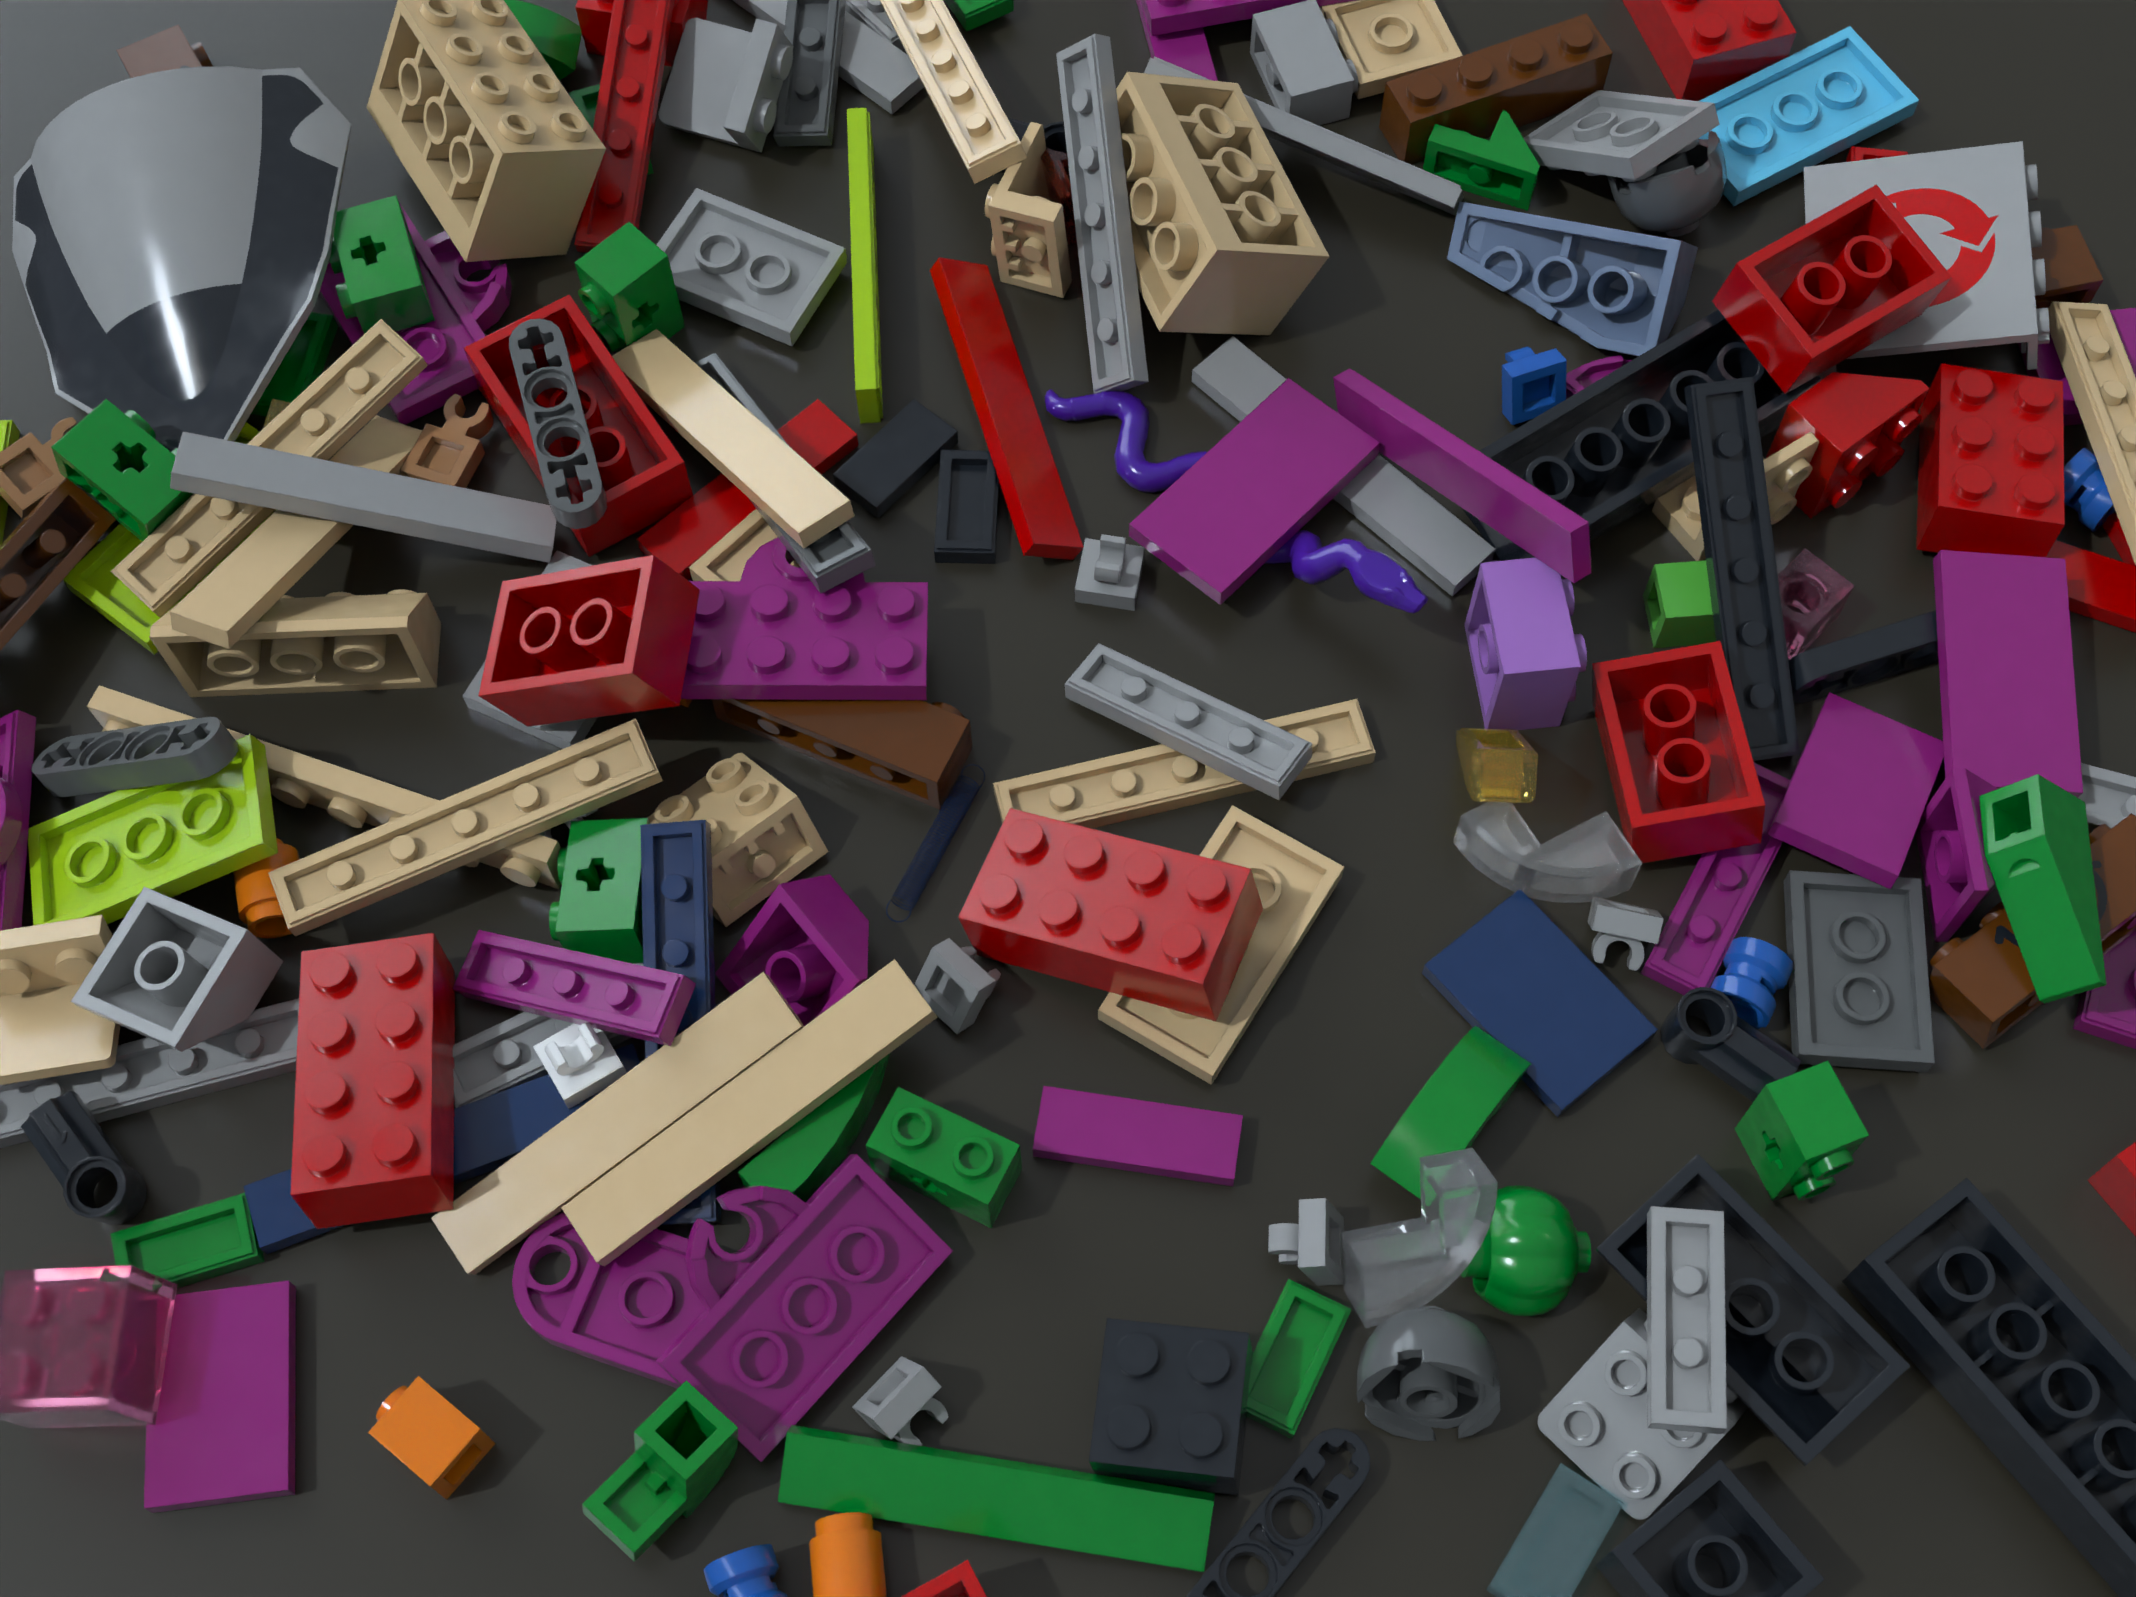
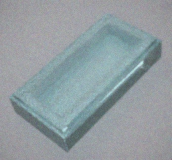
M1560 1463L1486 1590L1496 1597H1571L1624 1503Z

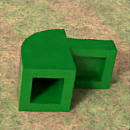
M687 1380L634 1431L635 1452L582 1504L583 1514L634 1562L681 1514L688 1518L723 1476L738 1446V1427Z

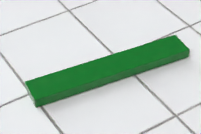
M791 1425L786 1435L778 1502L841 1513H868L872 1515V1518L1204 1572L1215 1493Z

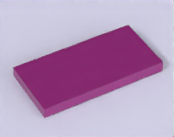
M1288 378L1129 524V537L1221 605L1379 455L1380 442Z
M1940 550L1933 559L1945 778L1952 769L1965 768L1999 789L2039 774L2078 798L2083 794L2065 559Z

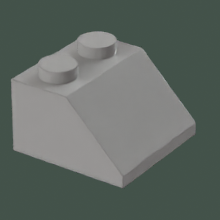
M144 887L71 1002L82 1009L183 1052L248 1019L284 961L249 930Z

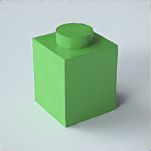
M1706 560L1655 564L1643 593L1653 648L1691 646L1716 642Z

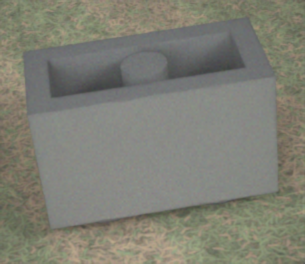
M1306 0L1253 14L1250 54L1274 107L1318 126L1349 118L1352 94L1358 91L1356 68L1351 59L1344 60L1339 49V39L1335 24L1332 19L1324 18L1317 1Z

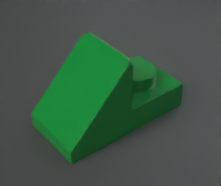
M1505 110L1502 111L1490 140L1473 136L1465 131L1454 130L1435 124L1428 139L1423 170L1460 185L1463 191L1528 211L1531 205L1540 169L1539 163L1509 113Z

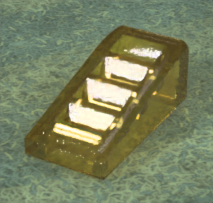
M1460 728V731L1457 730L1456 745L1465 784L1469 795L1474 801L1530 803L1534 800L1536 795L1538 754L1518 730Z

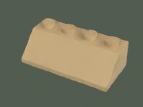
M398 589L380 595H354L347 592H333L325 597L305 598L283 595L230 649L173 630L170 618V611L173 608L157 620L150 629L149 638L190 697L437 688L441 621L428 593Z

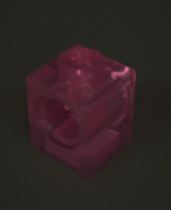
M1806 548L1778 574L1788 659L1804 652L1839 617L1855 586ZM1787 605L1797 607L1803 613L1793 611Z

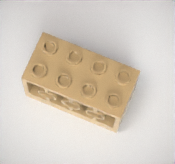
M398 0L366 108L465 262L566 255L605 153V146L504 0Z
M1126 72L1116 88L1137 282L1138 289L1159 332L1271 335L1330 256L1238 83Z

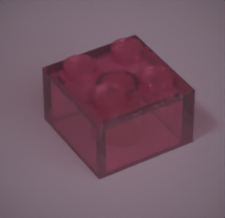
M132 1265L5 1271L0 1297V1420L30 1429L156 1425L178 1284Z

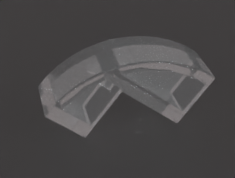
M1506 793L1462 814L1453 841L1462 855L1475 868L1494 882L1514 892L1521 889L1530 898L1548 902L1585 903L1592 902L1593 897L1606 899L1631 889L1642 865V861L1607 811L1540 845Z
M1473 1148L1420 1157V1218L1342 1232L1344 1291L1365 1328L1378 1326L1395 1314L1420 1308L1433 1300L1461 1275L1481 1247L1494 1215L1498 1182Z

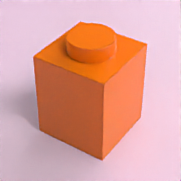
M419 1376L409 1387L401 1386L385 1399L376 1414L378 1422L368 1432L446 1500L496 1444L476 1424Z

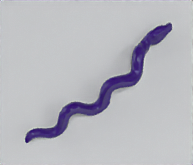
M1052 389L1046 392L1044 399L1046 410L1057 419L1077 421L1099 416H1116L1122 421L1114 454L1116 471L1130 487L1138 491L1154 493L1167 490L1207 453L1206 451L1192 452L1165 462H1148L1143 451L1150 425L1149 410L1141 399L1123 391H1102L1073 398H1061ZM1299 530L1265 562L1273 564L1291 562L1295 578L1312 585L1323 583L1348 569L1355 586L1364 596L1409 613L1418 612L1428 601V597L1417 587L1414 579L1408 574L1406 569L1385 554L1370 550L1361 541L1353 539H1342L1323 547L1317 535L1307 530Z

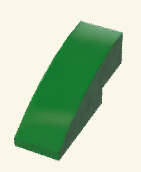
M891 1053L786 1130L783 1135L742 1168L738 1173L744 1187L756 1185L788 1190L806 1202L842 1164L862 1131L880 1091Z

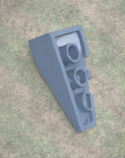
M1459 201L1447 259L1500 291L1528 305L1547 319L1555 321L1596 348L1640 356L1664 342L1669 336L1685 304L1698 247L1675 239Z

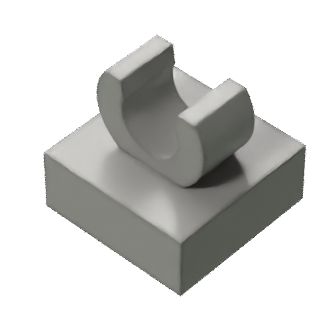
M1101 534L1100 540L1085 538L1075 585V602L1135 611L1145 560V548L1126 544V538Z
M1593 897L1587 922L1592 930L1599 932L1595 936L1591 947L1595 962H1604L1605 952L1610 943L1624 941L1630 947L1627 967L1637 971L1642 965L1645 955L1641 941L1658 944L1664 918L1654 909Z
M948 938L932 947L914 985L935 1014L958 1034L974 1024L985 1000L991 995L1001 973L996 968L987 973L973 960L977 950L972 946L960 948Z
M1326 1198L1300 1199L1299 1224L1277 1223L1269 1225L1268 1252L1270 1254H1279L1280 1264H1298V1268L1317 1286L1344 1285V1217Z
M903 1356L852 1406L871 1428L890 1439L894 1437L900 1443L919 1446L923 1444L913 1435L910 1429L911 1419L918 1411L926 1410L928 1415L942 1424L948 1419V1413L944 1405L932 1397L941 1388V1385L923 1366Z

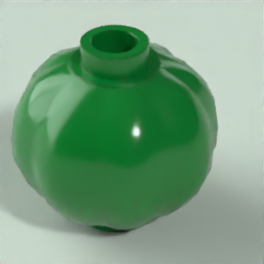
M1506 1186L1482 1198L1474 1209L1471 1221H1462L1460 1223L1456 1242L1457 1265L1460 1275L1463 1278H1472L1474 1291L1492 1307L1512 1316L1527 1317L1541 1315L1555 1309L1566 1299L1577 1273L1588 1272L1591 1262V1243L1586 1231L1576 1230L1568 1209L1555 1196L1533 1187Z

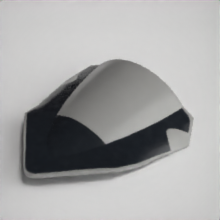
M215 66L181 68L150 73L109 85L85 96L62 111L43 130L36 140L31 158L14 176L12 252L47 351L53 385L57 395L88 414L105 399L110 401L124 414L128 410L135 411L152 427L156 434L155 439L170 452L174 448L179 447L183 432L233 442L236 440L315 307L331 255L351 123L300 67L261 70Z

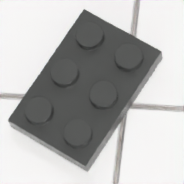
M1790 870L1783 882L1787 955L1792 960L1794 966L1788 979L1792 1054L1802 1060L1800 1064L1818 1065L1829 1061L1831 1066L1928 1072L1935 1064L1921 879L1898 877L1892 888L1888 889L1855 874Z

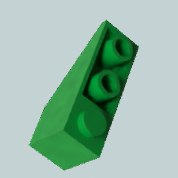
M2039 774L1979 796L1985 857L2039 1001L2049 1003L2107 985L2085 802Z

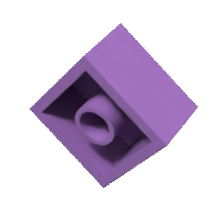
M1536 557L1480 564L1464 627L1486 734L1560 726L1568 702L1575 700L1578 674L1586 670L1587 651L1585 640L1582 634L1573 633L1570 619L1573 616L1575 606L1572 583L1568 579H1561V574Z

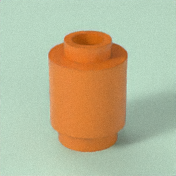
M276 838L277 854L233 872L239 918L247 924L248 930L255 937L278 938L292 934L287 927L268 872L299 860V853L295 847L284 844L278 838Z
M850 1512L829 1515L818 1519L815 1522L816 1537L809 1541L813 1597H887L881 1532L873 1529L872 1515Z

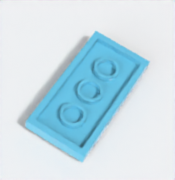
M1849 26L1700 101L1715 104L1720 125L1710 131L1716 132L1719 137L1726 161L1727 180L1723 194L1733 206H1736L1804 171V167L1814 166L1912 116L1919 99L1853 28ZM1709 132L1698 139H1708Z

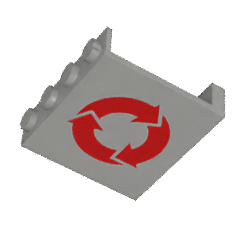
M2023 141L1804 167L1805 224L1877 184L1952 276L1922 315L1847 359L2021 343V353H2026L2027 370L2037 369L2038 345L2049 344L2050 326L2048 308L2036 309L2035 296L2045 295L2046 293L2044 259L2032 260L2031 248L2042 246L2040 211L2028 212V201L2038 199V178L2036 164L2025 165ZM1837 366L1831 367L1819 374V376L1824 379L1832 372H1837Z

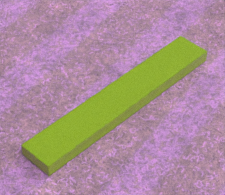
M867 108L847 109L855 391L860 423H878L883 418L874 145L870 112H867Z

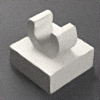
M589 1023L581 1025L572 1024L533 1046L568 1109L607 1088L627 1073L603 1030L592 1028Z

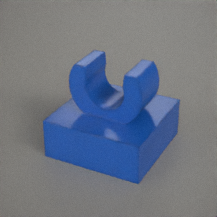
M1526 346L1505 353V359L1508 363L1502 365V413L1512 425L1534 419L1566 400L1567 360L1556 348L1535 354L1530 347Z

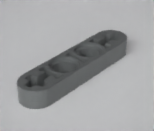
M530 319L519 324L512 331L509 338V349L546 496L551 510L559 523L573 529L587 528L596 524L603 517L607 509V497L563 334L556 324L545 319ZM544 344L549 367L538 369L533 355V346ZM549 388H559L567 392L565 400L555 407L545 408L535 403L537 396ZM561 437H573L580 441L578 449L569 456L556 457L547 452L550 444ZM578 477L583 492V502L579 504L571 503V495L566 478Z
M202 717L66 737L46 748L32 764L31 771L53 797H68L195 781L208 778L227 766L238 752V743L217 717Z

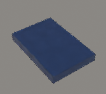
M1521 889L1503 901L1423 967L1422 974L1472 1027L1476 1025L1531 1063L1522 1080L1557 1118L1647 1044L1658 1030Z

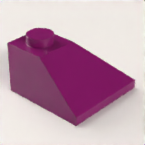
M1965 768L1952 769L1924 809L1915 832L1934 942H1948L1996 888L1984 853L1979 796L1998 788Z
M830 874L781 883L774 890L715 975L730 994L733 995L762 972L766 973L805 1026L867 980L869 920Z

